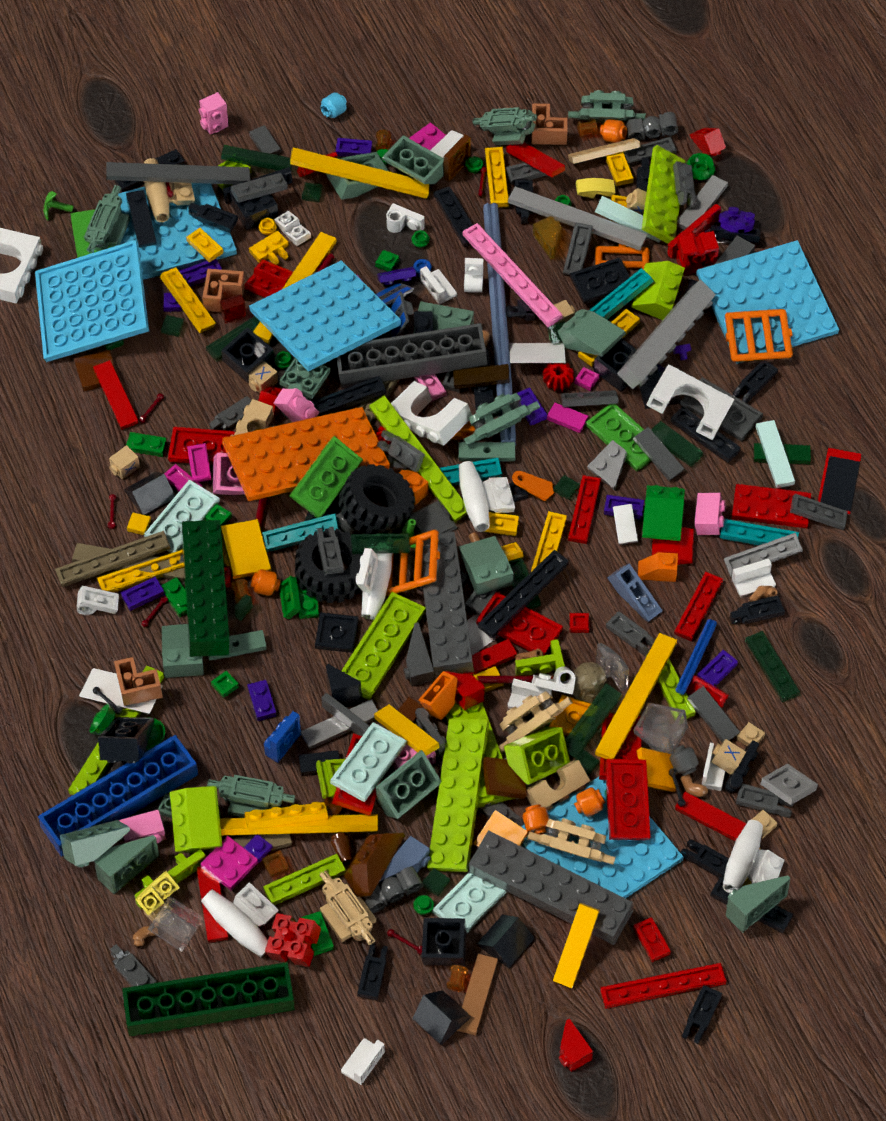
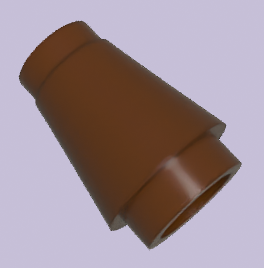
M346 832L333 835L330 844L339 856L342 864L351 862L353 859L350 837L347 836Z

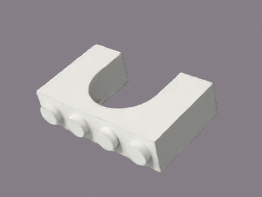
M0 228V254L13 256L21 261L18 268L14 271L0 274V300L17 304L19 298L23 296L24 287L30 281L31 271L36 268L37 258L43 252L40 237Z
M668 364L646 405L663 414L673 397L688 395L695 398L704 409V416L696 432L713 440L734 399Z
M413 381L391 405L413 433L430 439L434 443L437 442L445 445L469 421V417L472 416L469 405L454 398L439 413L430 417H418L417 415L432 401L427 386Z

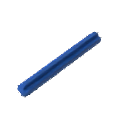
M712 619L707 620L675 689L676 693L681 695L686 693L716 628V621Z

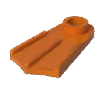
M516 471L512 475L515 485L543 501H547L554 494L553 483L523 471Z

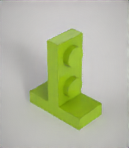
M559 640L551 641V655L515 660L516 676H530L536 673L545 674L556 671L559 667H565ZM563 673L560 677L562 682L566 681V673Z

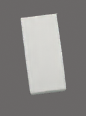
M290 211L274 219L281 231L296 246L312 238L311 233L300 224L299 219Z

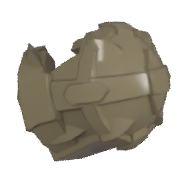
M594 662L580 664L573 671L576 677L573 690L574 697L577 700H583L590 704L604 699L605 694L608 692L603 687L606 681L604 668Z

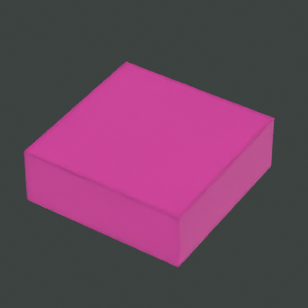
M583 367L575 378L574 384L591 391L598 381L600 374Z

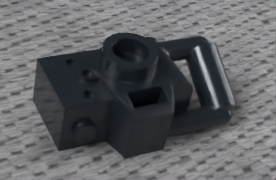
M522 299L517 300V306L509 305L506 307V313L509 318L518 316L519 318H524L525 321H534L538 317Z

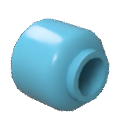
M334 92L322 99L320 108L326 117L336 118L346 111L347 101L343 95Z

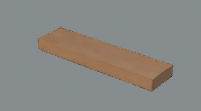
M481 954L477 955L462 1008L471 1018L457 1031L476 1036L498 963L497 958Z

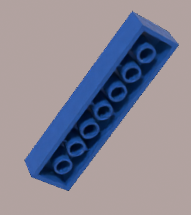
M174 735L145 752L138 762L126 763L38 816L40 827L62 857L64 854L60 835L129 817L198 775L197 763L177 736Z

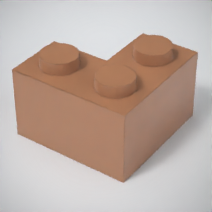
M532 103V112L537 115L536 121H533L536 126L532 132V144L567 145V118L550 117V104Z
M208 269L202 297L205 309L207 311L222 312L224 298L243 299L245 286L244 272Z
M133 657L114 661L124 706L163 697L157 669L137 673Z

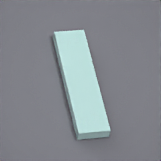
M604 196L601 197L595 210L596 213L623 226L646 233L648 238L658 243L661 241L641 230L643 215Z
M775 421L757 423L756 430L776 488L795 485Z

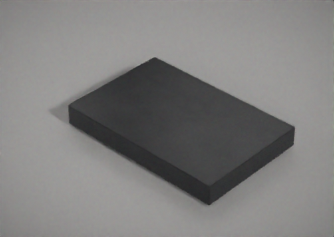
M620 257L570 273V279L583 304L605 298L630 278Z

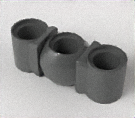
M673 112L659 114V118L649 116L643 122L642 118L631 119L626 123L628 139L635 138L638 141L646 140L645 136L656 138L661 133L663 136H671L678 132L677 117Z
M414 867L404 868L399 873H396L397 877L386 878L381 882L380 887L377 884L371 896H362L372 913L379 912L386 906H389L387 902H397L403 898L405 893L408 896L423 887V883Z

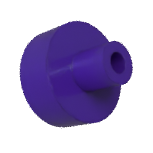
M690 343L676 346L673 349V354H679L680 360L688 359L686 352L691 351Z

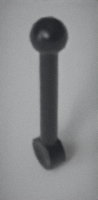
M99 687L93 688V693L98 694L110 704L116 714L123 712L122 707L115 705L100 691Z
M671 768L669 775L673 778L679 799L678 805L682 807L686 802L682 798L676 778L677 770Z

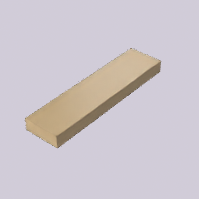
M632 138L571 153L568 157L569 161L574 164L641 146L640 141Z

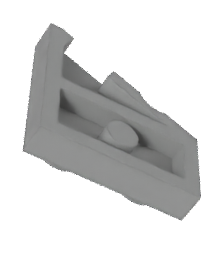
M612 440L587 466L588 470L615 490L627 451Z

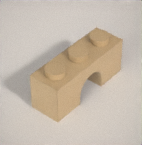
M252 399L250 405H246L242 420L237 422L234 435L247 433L255 428H268L274 417L273 406Z
M571 761L556 770L560 777V785L557 789H552L546 780H539L526 788V797L531 806L540 804L541 807L550 810L553 808L552 804L556 801L563 802L570 797L568 794L571 792H579L586 788L585 784L590 779L580 761Z

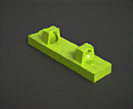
M201 849L188 858L179 853L175 856L178 865L169 870L168 873L178 884L197 871L196 867L201 866V863L206 859V855ZM148 875L142 879L145 888L153 882ZM143 888L141 891H139L138 893H136V894L134 895V896H135V899L139 896V894H140L145 888ZM136 901L137 906H138L140 909H142V907H141V906L138 904V902Z

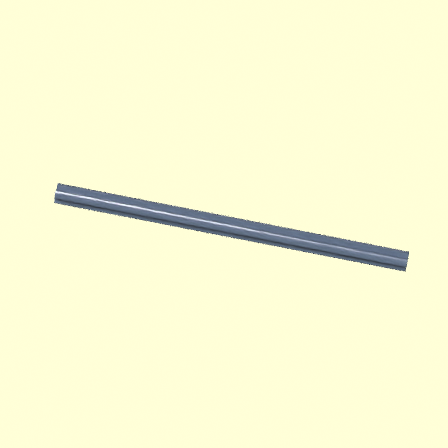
M486 203L483 206L485 232L501 248L498 204L492 203L490 205ZM487 262L495 365L508 364L510 383L496 384L497 396L501 394L512 395L504 279ZM515 424L500 432V442H515L516 446Z

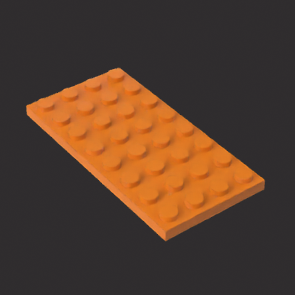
M363 407L229 436L222 440V444L248 501L293 491L333 436L363 459L358 467L364 465L367 467V465L375 464V466L383 465L385 466L384 468L389 469L390 466L384 451L377 446L379 441Z

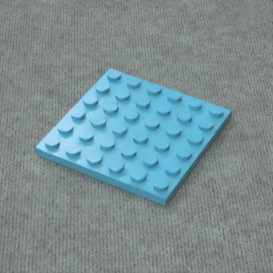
M191 183L195 198L194 204L199 206L209 204L221 209L211 184ZM145 186L118 194L122 199V213L130 215L126 193L144 190L148 204ZM169 202V219L165 222H157L148 204L157 244L139 248L143 280L159 276L161 273L175 267L181 270L207 261L186 240V237L198 228H201L223 248V254L217 257V260L236 255L237 250L231 234L196 220L195 217L188 214V207L190 205H176ZM131 219L120 245L134 240L137 241Z
M136 240L35 271L43 357L46 362L149 331L139 244Z
M798 240L697 270L696 274L699 280L701 279L716 294L711 300L713 302L711 307L724 336L727 333L726 313L772 309L786 310L788 326L792 330V347L838 334L839 332L835 319ZM780 316L769 317L774 352L784 350ZM751 318L756 353L767 352L762 318ZM733 319L738 354H748L744 320Z
M342 261L249 305L252 314L308 372L401 325V319Z
M599 777L586 784V788L574 792L565 801L555 804L553 808L548 810V814L552 820L561 822L562 818L576 823L575 826L581 827L582 824L593 827L596 833L605 835V844H601L600 851L616 857L614 865L539 844V842L528 840V835L522 843L523 848L625 899L682 862L684 858L650 816L649 840H609L608 809L605 797V790H607L606 780H599ZM590 787H593L595 790L599 789L605 801L603 810L591 817H586L583 813L579 814L574 805L577 802L576 795ZM570 835L569 842L575 841L578 844L580 838Z

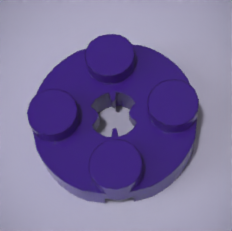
M729 207L728 211L720 213L718 223H721V228L730 232L738 233L739 230L743 229L744 232H749L754 228L755 214L739 211L737 207Z

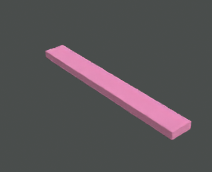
M478 223L463 231V236L547 327L563 319L562 313Z

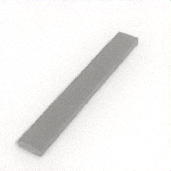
M516 186L508 198V203L573 227L575 222L592 225L593 234L637 250H641L647 239L646 233Z

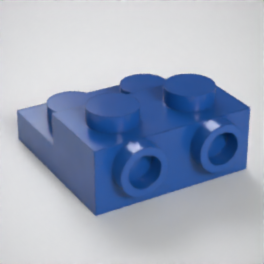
M292 711L289 716H286L277 725L276 730L264 742L265 755L277 763L301 735L299 714Z

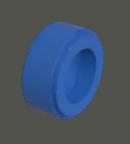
M419 259L414 263L413 268L415 269L416 276L420 277V269L425 266L431 272V263L428 260Z

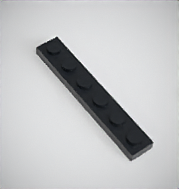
M553 550L478 623V628L493 639L569 565V560L556 550Z

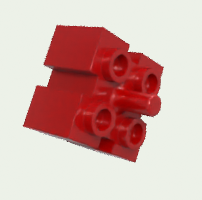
M714 231L699 233L698 237L695 236L694 232L678 237L679 250H677L676 260L678 265L685 267L683 276L696 274L698 269L712 266L716 263L719 246Z
M276 913L272 926L276 933L274 937L269 936L265 953L272 960L287 962L289 958L296 965L310 967L314 955L311 945L318 942L321 932L320 926L314 920L299 918L297 922L292 916Z

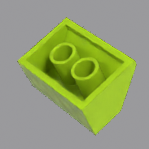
M670 261L646 263L643 270L652 277L654 282L634 297L632 308L663 320L673 308L685 267Z
M545 727L504 745L508 765L526 784H531L549 776L570 762L562 727Z
M217 786L184 788L171 791L170 802L175 852L194 853L200 849L203 851L221 847L222 837Z

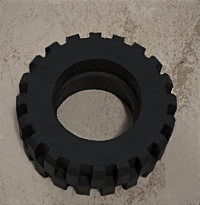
M370 464L367 467L365 465L358 467V469L351 472L339 495V508L342 510V516L347 519V523L350 526L353 525L356 531H362L367 536L374 535L376 538L381 536L389 537L397 534L405 526L414 509V493L412 488H409V482L404 480L400 473H395L391 468H384L385 466L383 465L375 466V464ZM366 495L378 497L379 499L384 501L388 507H382L374 504L366 497Z
M329 528L323 531L324 538L330 537L328 534ZM341 529L334 530L335 536L338 538L342 562L348 566L343 573L324 575V571L315 566L321 560L317 531L314 532V535L309 534L305 537V541L303 540L299 544V549H297L295 556V577L302 591L307 588L306 595L309 597L315 596L316 600L320 602L325 600L327 603H333V601L339 603L344 602L345 598L348 600L353 598L354 593L358 594L361 591L356 584V575L359 573L361 566L360 558L366 547L363 543L360 544V539L356 536L352 537V534L347 531L344 533Z

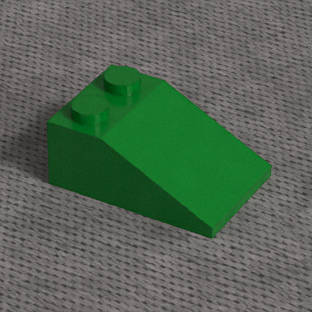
M647 485L642 538L680 541L685 489Z

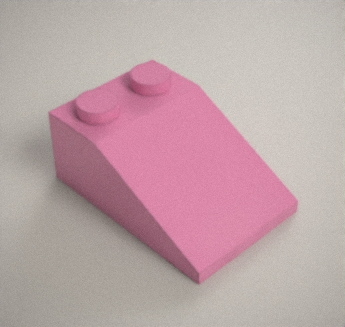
M217 453L213 461V494L245 495L227 453Z

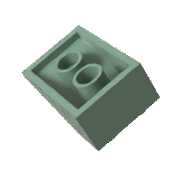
M377 152L337 158L388 171ZM326 173L341 200L358 197L378 187Z
M583 309L577 311L557 331L566 349L599 356L607 353L626 334L623 329L597 313Z
M495 536L458 546L476 596L513 585V571Z
M187 624L162 626V657L165 678L204 675L203 656H189Z
M116 820L62 834L60 839L64 859L77 867L88 866L89 862L98 859L126 835L130 828Z
M151 835L110 847L94 861L98 880L113 894L118 892L159 857L156 837Z
M787 875L745 885L739 890H733L728 896L726 917L743 933L787 897L791 878Z

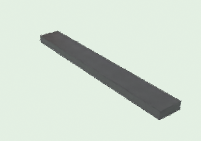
M106 162V180L233 185L250 181L249 167Z

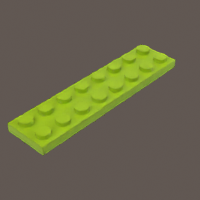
M449 719L440 777L442 782L439 785L429 857L431 859L427 864L429 871L468 872L483 771V759L485 757L489 729L488 720Z

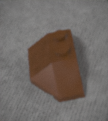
M404 833L369 835L362 843L344 874L356 897L372 895L403 841Z

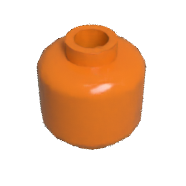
M608 119L601 125L600 135H602L606 142H620L627 136V127L623 121Z
M259 569L257 573L254 572L251 587L255 593L271 596L274 591L279 590L280 580L277 579L275 572Z
M590 787L576 795L577 802L574 803L579 814L583 813L586 817H591L603 810L605 801L599 789L595 790L593 787Z
M540 804L527 807L525 809L526 812L522 815L526 830L540 835L547 833L546 829L548 827L546 825L550 819L548 810L545 807H541Z

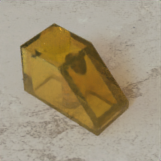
M552 216L533 224V236L551 260L555 258L562 231L561 224L555 221Z

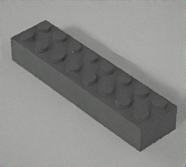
M481 323L371 340L337 357L341 388L351 387L378 376L381 377L382 382L488 365Z
M455 532L439 534L438 551L440 552V559L437 560L436 581L423 585L435 679L443 671L460 674L474 672ZM431 539L425 540L423 543L422 578L429 576Z
M489 830L469 862L471 874L571 924L580 903L599 909L600 912L592 935L612 945L616 943L633 912V902Z

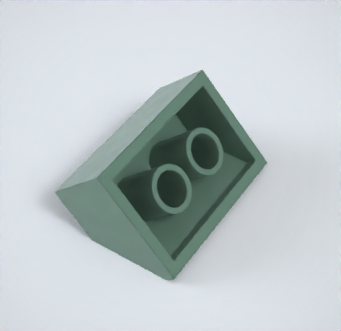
M404 135L382 157L383 161L423 184H436L444 176V158Z
M420 301L418 311L433 310L434 330L474 324V311Z
M420 750L376 786V798L386 816L398 819L439 786L442 781L424 752Z

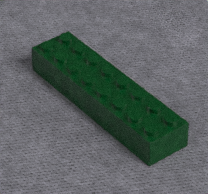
M220 520L182 521V550L189 656L229 655V628Z
M288 962L122 988L129 1037L295 1010Z

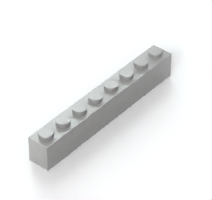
M701 279L695 283L617 374L632 389L638 384L642 386L649 379L647 375H652L657 370V363L661 364L667 358L665 354L667 352L670 353L677 346L675 342H680L685 337V330L688 332L695 325L693 321L701 318L704 314L702 310H707L713 304L711 300L716 294Z

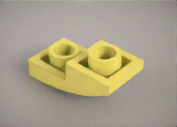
M585 178L576 181L577 195L594 199L596 194L612 197L615 194L614 180Z
M165 871L145 888L135 900L147 915H150L164 903L167 897L180 887L171 875Z

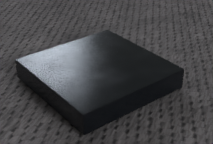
M320 612L315 649L353 653L359 616Z

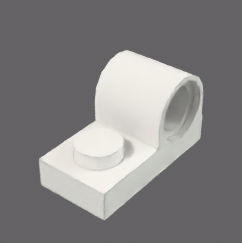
M394 203L386 214L387 229L390 232L398 233L405 226L417 231L425 228V218L423 215Z
M465 258L464 292L482 293L483 259Z
M82 586L77 596V612L82 615H91L96 610L116 614L118 611L119 594Z
M562 666L555 671L553 679H551L550 675L540 673L539 676L533 675L532 683L534 686L573 694L576 677L568 667ZM569 673V679L562 682L560 680L561 675Z

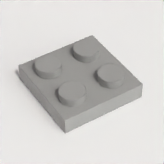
M789 764L773 771L761 780L762 786L790 805L816 791L818 786L816 782Z

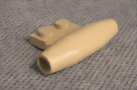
M154 158L144 161L145 164H159ZM144 181L148 204L157 222H165L169 219V202L176 205L195 203L191 183L169 182L171 191L174 193L173 197L170 198L167 194L166 182Z

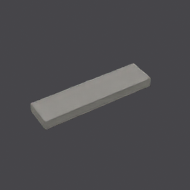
M712 175L696 196V205L693 208L688 206L678 219L677 227L685 230L708 211L727 188L728 182Z
M796 533L726 557L724 558V563L730 577H732L733 569L765 559H769L772 563L800 553L803 549Z
M372 699L349 709L367 724L375 721L374 713L378 711ZM333 716L301 731V736L309 750L352 730Z

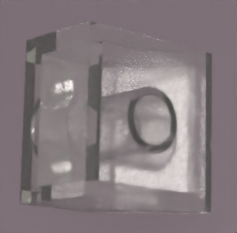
M648 703L633 731L655 751L673 754V749L677 748L688 728L686 712L682 709Z
M169 896L148 930L182 952L204 918Z

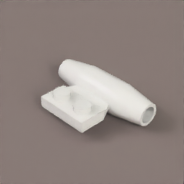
M465 461L459 465L460 489L466 512L477 532L489 529V510L495 513L514 512L515 505L507 477L489 478L482 482L473 462Z
M379 543L375 552L370 548H365L360 558L361 566L359 573L356 575V584L363 591L361 616L368 620L375 619L385 600L392 570L393 547L388 544Z
M749 820L734 844L726 865L723 889L728 893L735 889L739 890L747 877L753 884L778 878L784 859L769 850L759 849L763 825L757 820Z
M250 882L235 896L233 903L213 889L209 891L201 902L216 922L241 945L259 957H263L266 954L265 949L268 939L259 927L265 926L279 910Z

